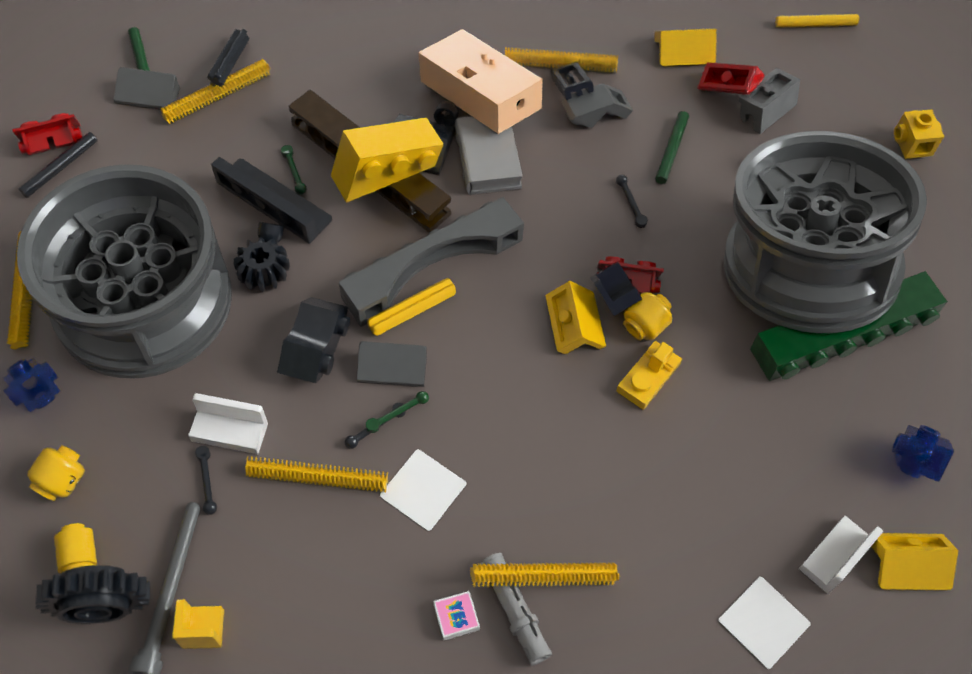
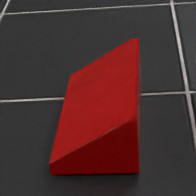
M707 62L697 88L705 91L749 95L761 83L765 75L758 66Z

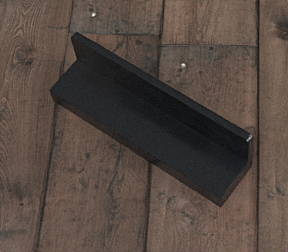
M218 157L211 164L217 184L309 244L332 222L330 214L242 158L232 165L223 158Z

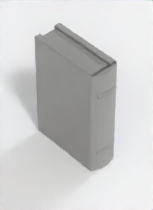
M474 117L457 118L455 122L456 142L459 147L463 179L468 194L522 189L521 179L523 175L512 126L497 134Z

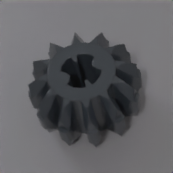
M261 236L256 243L247 239V248L238 247V257L234 258L233 262L234 268L237 270L238 280L241 283H245L249 290L258 286L259 290L264 292L266 286L270 285L276 289L277 281H286V271L290 268V262L287 258L286 249L283 245L278 246L274 238L266 243Z

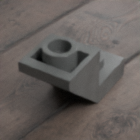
M603 83L594 86V92L588 93L585 89L582 90L583 95L577 97L574 93L571 94V99L566 100L563 98L561 100L567 111L566 116L572 123L590 128L605 113L626 119L633 112L632 107L621 90Z

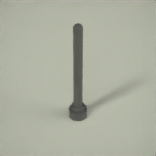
M196 502L188 503L185 508L144 647L138 650L137 655L132 656L128 669L129 674L161 673L163 661L160 660L162 654L159 652L199 516L200 506Z

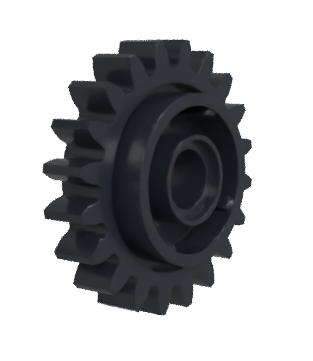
M106 565L72 568L62 572L60 575H53L52 579H43L42 584L37 585L36 609H41L42 614L51 613V617H57L61 621L75 624H98L116 621L126 617L128 614H132V610H142L143 606L149 605L150 581H147L146 576L138 577L136 572L125 573L123 568Z

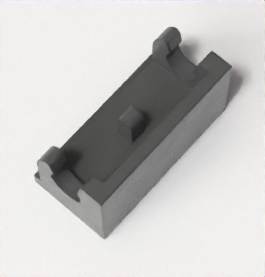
M778 68L774 69L764 77L761 83L749 95L742 94L739 97L742 122L745 123L749 119L750 114L754 118V131L759 134L764 132L797 105L800 79Z

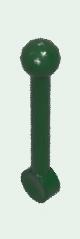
M285 145L281 148V153L283 157L287 158L296 183L295 191L297 194H304L307 191V187L301 182L292 157L294 154L293 148L290 145Z
M420 391L417 393L416 398L378 419H368L366 421V430L369 433H376L379 430V426L417 404H426L429 400L428 393Z

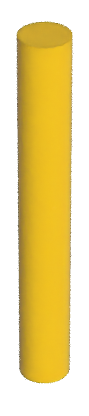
M859 15L777 16L775 25L776 28L854 26L859 23Z

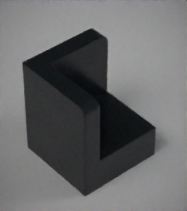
M618 262L590 277L614 316L642 300L639 292L630 282Z

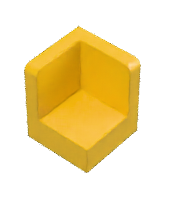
M185 599L177 600L173 639L182 649L221 648L224 619L223 607H191Z

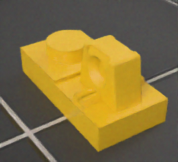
M654 341L619 383L616 392L644 410L681 364L682 358L673 353L674 348L665 342L660 344Z

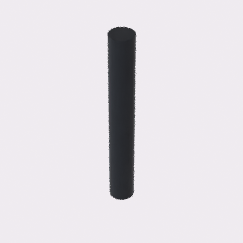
M88 132L23 184L19 191L26 198L30 197L98 141L95 135Z

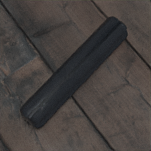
M235 29L207 76L211 81V86L215 87L218 85L221 87L227 80L249 41V36L246 35L247 31L245 29Z

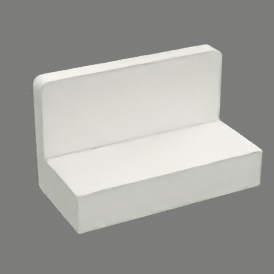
M198 393L194 394L192 401L197 409V413L188 435L192 442L253 454L259 453L268 425L262 406Z
M844 516L801 565L799 570L829 594L842 582L883 533V530L877 526L868 535L847 516Z

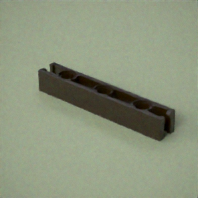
M311 89L288 106L289 111L295 114L291 118L292 126L334 159L336 158L343 130L360 128ZM420 173L376 190V192L428 233L435 230L451 216V209L447 207L451 203V197Z

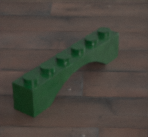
M924 271L903 279L897 299L885 314L870 324L837 333L803 332L779 325L758 333L750 350L769 381L780 377L785 380L795 376L801 369L808 366L812 369L820 367L829 358L838 355L840 358L852 354L858 347L863 345L868 347L877 345L889 335L901 336L915 325H929L940 317L939 312L948 301L928 273Z

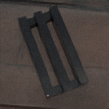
M577 62L554 68L550 71L553 82L566 100L572 98V92H575L577 97L583 95L582 89H586L588 93L594 92L593 82ZM573 70L580 82L577 83L569 71Z

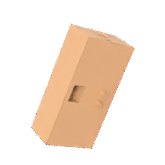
M463 29L419 52L421 82L453 102V104L497 134L542 109L543 79Z

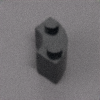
M313 297L302 301L294 326L289 335L283 340L277 373L312 383H317L323 374L329 375L334 364L333 355L340 337H345L349 330L350 317H346L348 307Z

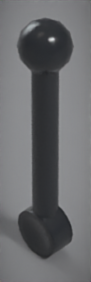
M618 175L616 183L622 187L636 216L635 225L638 228H644L647 225L648 218L641 214L627 185L628 178L626 175Z
M395 403L392 411L403 405V403ZM406 411L403 412V413H401V414H399V415L396 416V417H398V418L403 417V416L405 415ZM365 428L355 436H347L345 439L346 447L349 449L356 448L358 441L370 433Z
M200 446L196 449L195 454L201 463L205 494L203 512L212 515L217 511V505L212 499L207 461L211 453L207 446Z

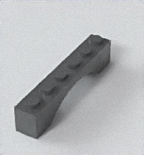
M504 197L494 202H487L477 211L469 215H462L446 227L435 229L415 243H408L399 251L375 260L372 265L358 272L348 274L343 280L339 281L341 299L360 327L368 323L367 320L370 317L390 308L402 287L424 268L445 258L462 254L485 253L497 255L522 241L524 222Z

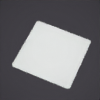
M417 449L389 482L386 493L384 490L380 493V497L427 531H430L467 483L430 456Z
M759 577L719 618V622L768 669L782 657L811 625L810 621L763 577Z

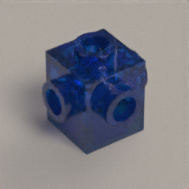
M25 358L17 361L7 369L9 374L3 378L9 385V387L3 390L16 407L23 403L30 412L36 408L41 409L55 399L54 395L60 392V389L53 382L59 378L46 361L40 365L34 358L29 361ZM34 376L35 382L32 386H23L22 383Z
M908 425L904 434L899 433L897 435L892 452L895 453L897 466L905 474L914 478H920L922 475L940 482L954 453L950 440L940 437L941 433L931 427L920 425L919 428Z

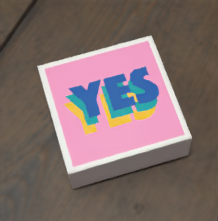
M470 591L433 601L443 641L480 630Z

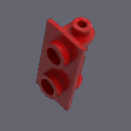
M67 113L56 114L51 117V120L43 122L28 121L22 123L20 128L12 129L13 133L21 141L18 142L21 153H28V155L51 150L48 142L50 138H53L56 148L75 144L83 137L79 121L74 114L69 115Z
M608 256L605 260H599L597 265L599 269H605L618 262L639 293L650 292L653 294V292H660L661 280H655L656 276L660 277L664 272V268H656V263L637 261V265L624 263L625 259Z

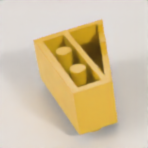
M427 118L343 130L330 176L347 203L434 167L442 150L443 142Z

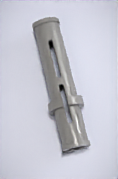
M496 553L484 559L481 565H501V563L505 565L506 562L502 553ZM495 582L493 589L511 623L509 629L513 636H517L530 665L533 666L545 661L552 655V652L538 627L539 620L536 614L531 613L517 584L514 586L513 582L512 586H510V582H508L507 586H505L504 582L503 586H501L499 582L498 586H496Z

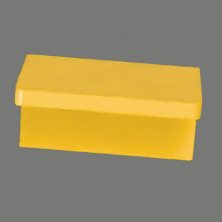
M717 29L655 31L654 42L660 43V65L715 63Z
M568 281L545 295L558 352L567 354L585 343L598 349L606 347L593 291Z
M882 533L871 546L881 559L878 585L881 589L951 590L953 588L959 550L944 534Z

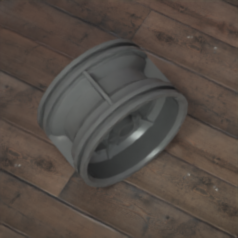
M806 131L783 135L761 144L746 156L736 175L733 208L737 221L729 232L724 255V272L730 288L737 298L751 311L770 322L789 329L811 333H837L857 329L872 323L890 309L900 291L906 268L903 251L916 238L926 211L927 196L921 178L907 161L892 150L874 141L851 134L831 131Z
M113 165L82 173L67 180L47 194L33 209L21 230L17 246V264L25 287L36 304L49 316L52 327L66 350L79 363L93 371L118 378H145L167 373L190 362L208 348L216 339L227 320L232 301L231 280L208 210L198 193L189 184L169 172L143 165ZM176 242H180L186 249L175 252ZM97 312V315L88 313Z

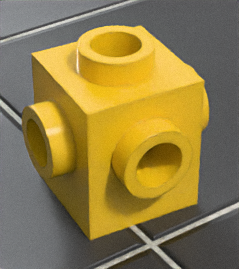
M932 109L904 112L893 131L894 139L899 143L905 159L933 156L944 139L941 124L937 121Z

